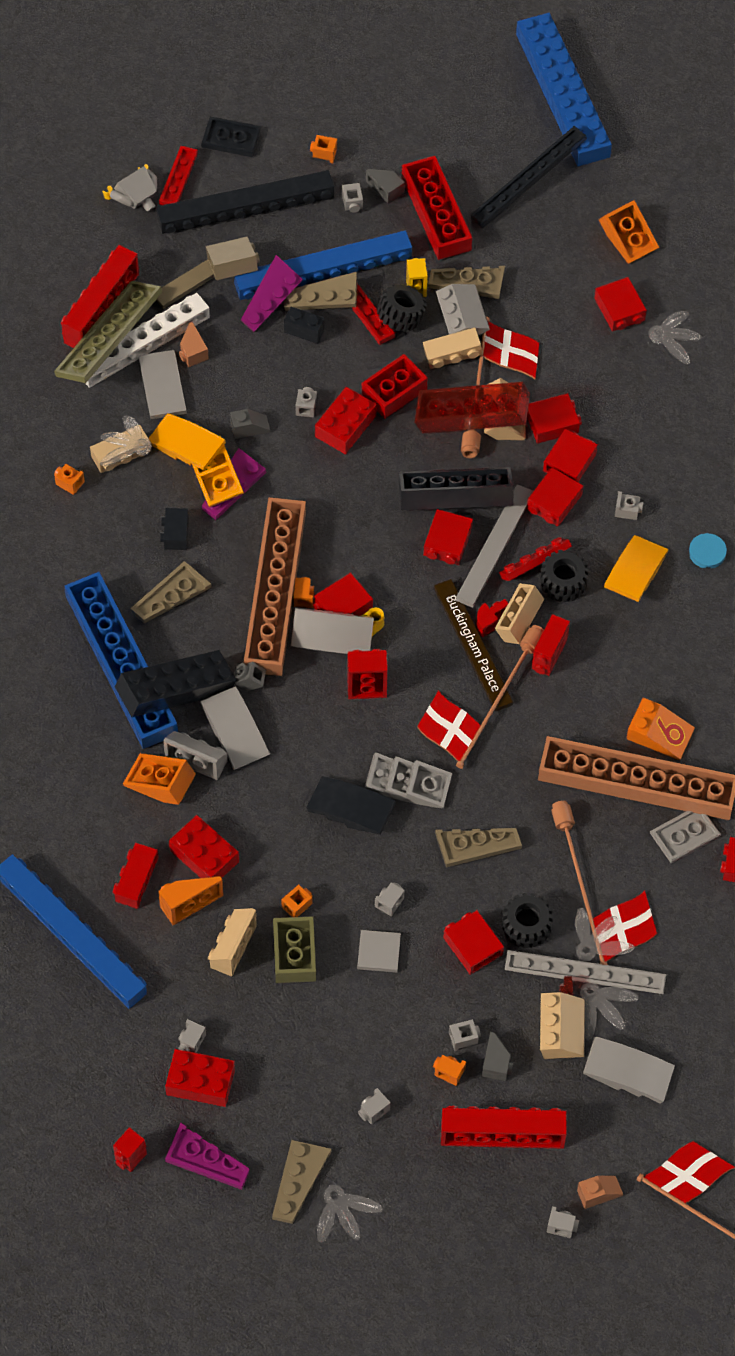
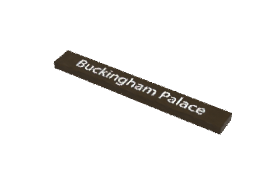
M449 579L434 585V590L491 705H493L504 683L465 605L456 601L458 591L452 580ZM507 689L497 704L495 712L513 705Z

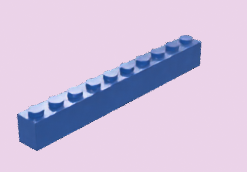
M405 230L284 260V262L303 279L298 285L303 286L308 283L320 282L324 279L335 278L364 269H372L380 265H388L392 262L405 261L412 258V245ZM271 264L258 267V271L234 276V284L240 300L253 298Z
M12 854L0 864V882L128 1009L147 994V984L140 976L136 977L132 973V968L127 963L123 964L119 960V955L113 949L109 950L106 947L105 941L100 936L96 937L92 933L91 927L87 923L83 924L79 920L80 918L74 910L70 911L66 907V903L62 898H56L52 894V889L47 884L43 885L39 881V876L34 871L30 872L21 858L17 859Z

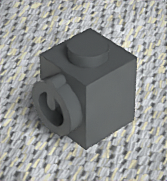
M253 661L247 664H239L233 672L236 678L235 685L246 692L263 687L266 669Z

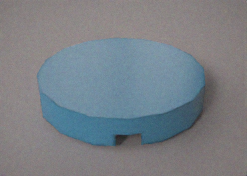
M705 533L696 536L692 540L689 555L693 563L701 568H716L725 560L727 548L720 537L715 534Z

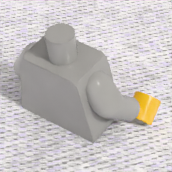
M145 164L142 168L138 167L137 171L119 181L114 188L115 190L108 186L109 192L102 191L104 198L107 200L114 199L126 206H131L133 209L143 205L145 210L149 212L156 207L151 198L157 192V176Z

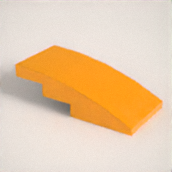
M168 413L148 438L151 446L175 460L180 459L188 465L193 464L203 471L206 470L226 443L225 439L190 421Z
M225 445L205 471L192 464L209 507L244 493Z
M634 535L613 567L604 584V588L639 602L644 591L647 590L651 580L654 579L668 549Z

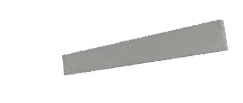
M518 484L516 485L513 506H507L503 509L457 594L456 601L472 608L474 607L527 508V500L533 493V490Z
M507 950L505 970L659 994H664L667 975Z

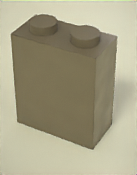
M248 237L206 246L208 262L216 280L258 271L259 255L255 252L254 244L250 243Z

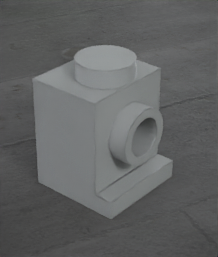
M360 183L342 185V199L345 211L350 210V212L354 213L363 208Z
M304 387L303 390L298 389L295 405L296 416L314 418L317 391L310 387Z
M618 491L615 517L637 520L638 513L642 514L643 502H640V497L622 494V492Z
M390 883L387 888L384 887L380 895L375 898V907L392 916L404 899L403 888L397 883Z
M187 1019L185 1022L186 1030L183 1029L179 1036L180 1046L178 1049L197 1053L206 1036V1028Z
M473 1019L449 1025V1035L454 1051L478 1044V1038L481 1037L478 1025H474Z
M376 1088L373 1097L368 1096L364 1099L358 1114L364 1121L368 1120L372 1125L390 1110V1101Z
M552 1206L547 1233L571 1238L572 1232H577L579 1220H576V1216H573L568 1211L557 1212L556 1207Z

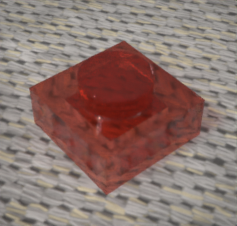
M564 976L563 984H559V991L573 996L572 976Z

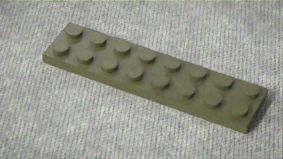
M130 281L54 371L56 377L87 383L161 295V286Z

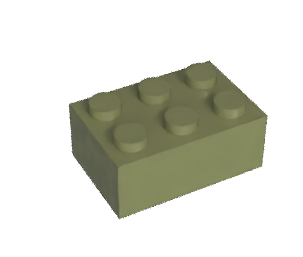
M313 917L273 918L276 983L316 981Z

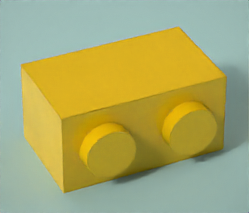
M425 258L407 260V286L409 285L413 289L416 288L419 293H422L423 297H427Z

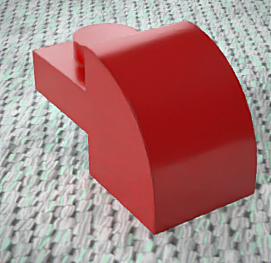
M506 599L495 602L490 608L486 603L479 608L477 613V630L482 638L495 630L498 620L509 604Z

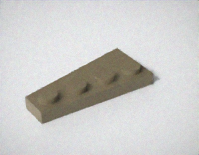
M357 272L295 288L284 300L285 311L289 310L290 307L300 310L356 307Z
M184 561L131 607V613L143 623H146L210 589L211 583Z
M496 828L482 831L480 829H472V831H461L460 829H452V831L435 830L446 867L522 849L516 828Z

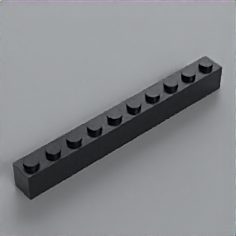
M329 170L157 206V219L162 234L173 233L183 229H191L202 225L206 226L211 223L224 222L253 214L258 215L267 211H276L300 204H309L314 201L328 200L334 197V184Z

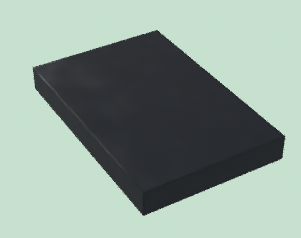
M210 116L201 147L253 157L261 126Z

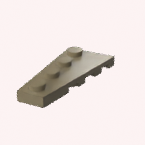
M487 266L482 267V269L466 267L463 270H455V268L431 269L428 288L440 290L451 284H475L479 296L499 299L505 266H499V268Z
M291 1140L272 1215L273 1220L293 1224L332 1149Z

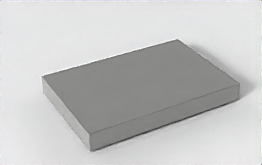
M686 811L650 831V834L671 864L721 837L720 832L708 815L697 814L692 811Z

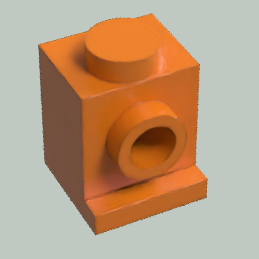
M316 135L315 141H312L310 146V152H313V157L330 160V163H333L337 152V138Z
M67 464L63 467L59 466L54 473L56 485L73 495L85 482L84 472L81 470L79 472Z
M308 577L295 578L294 607L313 608L314 586H311V579Z
M298 884L281 899L282 908L291 917H298L312 905L313 896L307 888L303 889Z
M438 1056L433 1065L435 1076L457 1086L465 1071L466 1061L462 1060L459 1063L452 1056Z

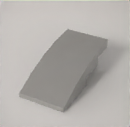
M295 608L291 646L345 654L353 650L370 651L374 618L334 613L333 611Z
M236 686L201 701L215 736L218 737L223 750L227 752L233 770L270 755Z
M375 753L365 788L401 801L443 808L452 773L418 760L413 763L397 756L392 759Z
M594 1037L583 1074L616 1090L624 1089L638 1097L643 1095L658 1103L664 1102L675 1065L626 1045Z

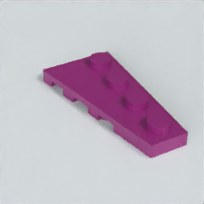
M277 255L241 318V321L253 332L260 327L303 280Z
M239 448L231 459L244 493L266 473V469ZM243 494L212 507H209L205 500L202 510L217 520Z
M182 1123L179 1125L165 1158L167 1163L241 1190L250 1172L248 1167L230 1155H226L218 1147L208 1143L200 1135L187 1129V1126Z

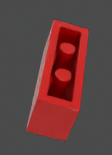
M135 843L133 849H129L127 854L128 862L126 866H122L120 871L121 879L119 883H115L113 888L115 902L138 909L159 858L157 849Z

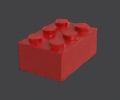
M403 354L362 382L361 395L376 403L377 411L385 419L426 391L428 378Z
M345 387L315 424V437L346 455L376 417L377 404Z
M386 650L348 651V699L387 698Z
M198 815L169 840L170 851L200 878L219 876L223 878L239 863V852Z
M175 1049L165 1085L166 1095L226 1107L235 1072V1062L233 1060Z

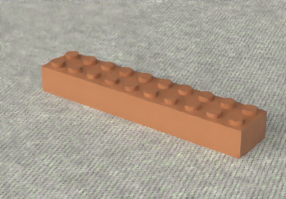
M268 498L244 664L253 661L266 669V675H283L294 599L295 578H297L306 516V501Z
M549 736L546 738L538 780L683 811H692L693 813L706 814L730 820L735 797V775Z

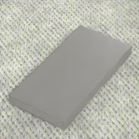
M175 350L138 355L150 420L163 418L167 413L174 416L187 414Z

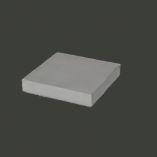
M361 930L357 969L397 973L401 933Z

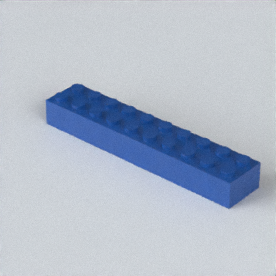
M550 13L517 21L516 35L562 134L564 135L573 126H576L587 137L581 145L571 152L577 167L610 158L612 144Z
M100 572L65 585L66 598L142 749L164 741L165 737L174 731L178 732L177 722L169 708L131 717L115 689L121 673L148 666Z

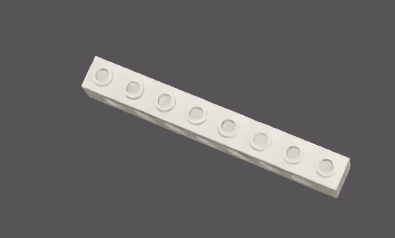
M195 293L192 296L186 297L182 302L172 305L163 313L157 314L151 320L141 323L139 327L129 331L87 381L86 385L89 388L138 360V355L148 354L186 332L189 323L193 322L196 326L210 318L209 306L198 293Z

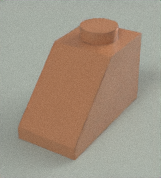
M191 322L180 343L181 351L179 352L181 360L185 361L188 367L208 360V348L195 325Z
M595 1176L578 1183L577 1192L585 1209L623 1196L616 1176Z

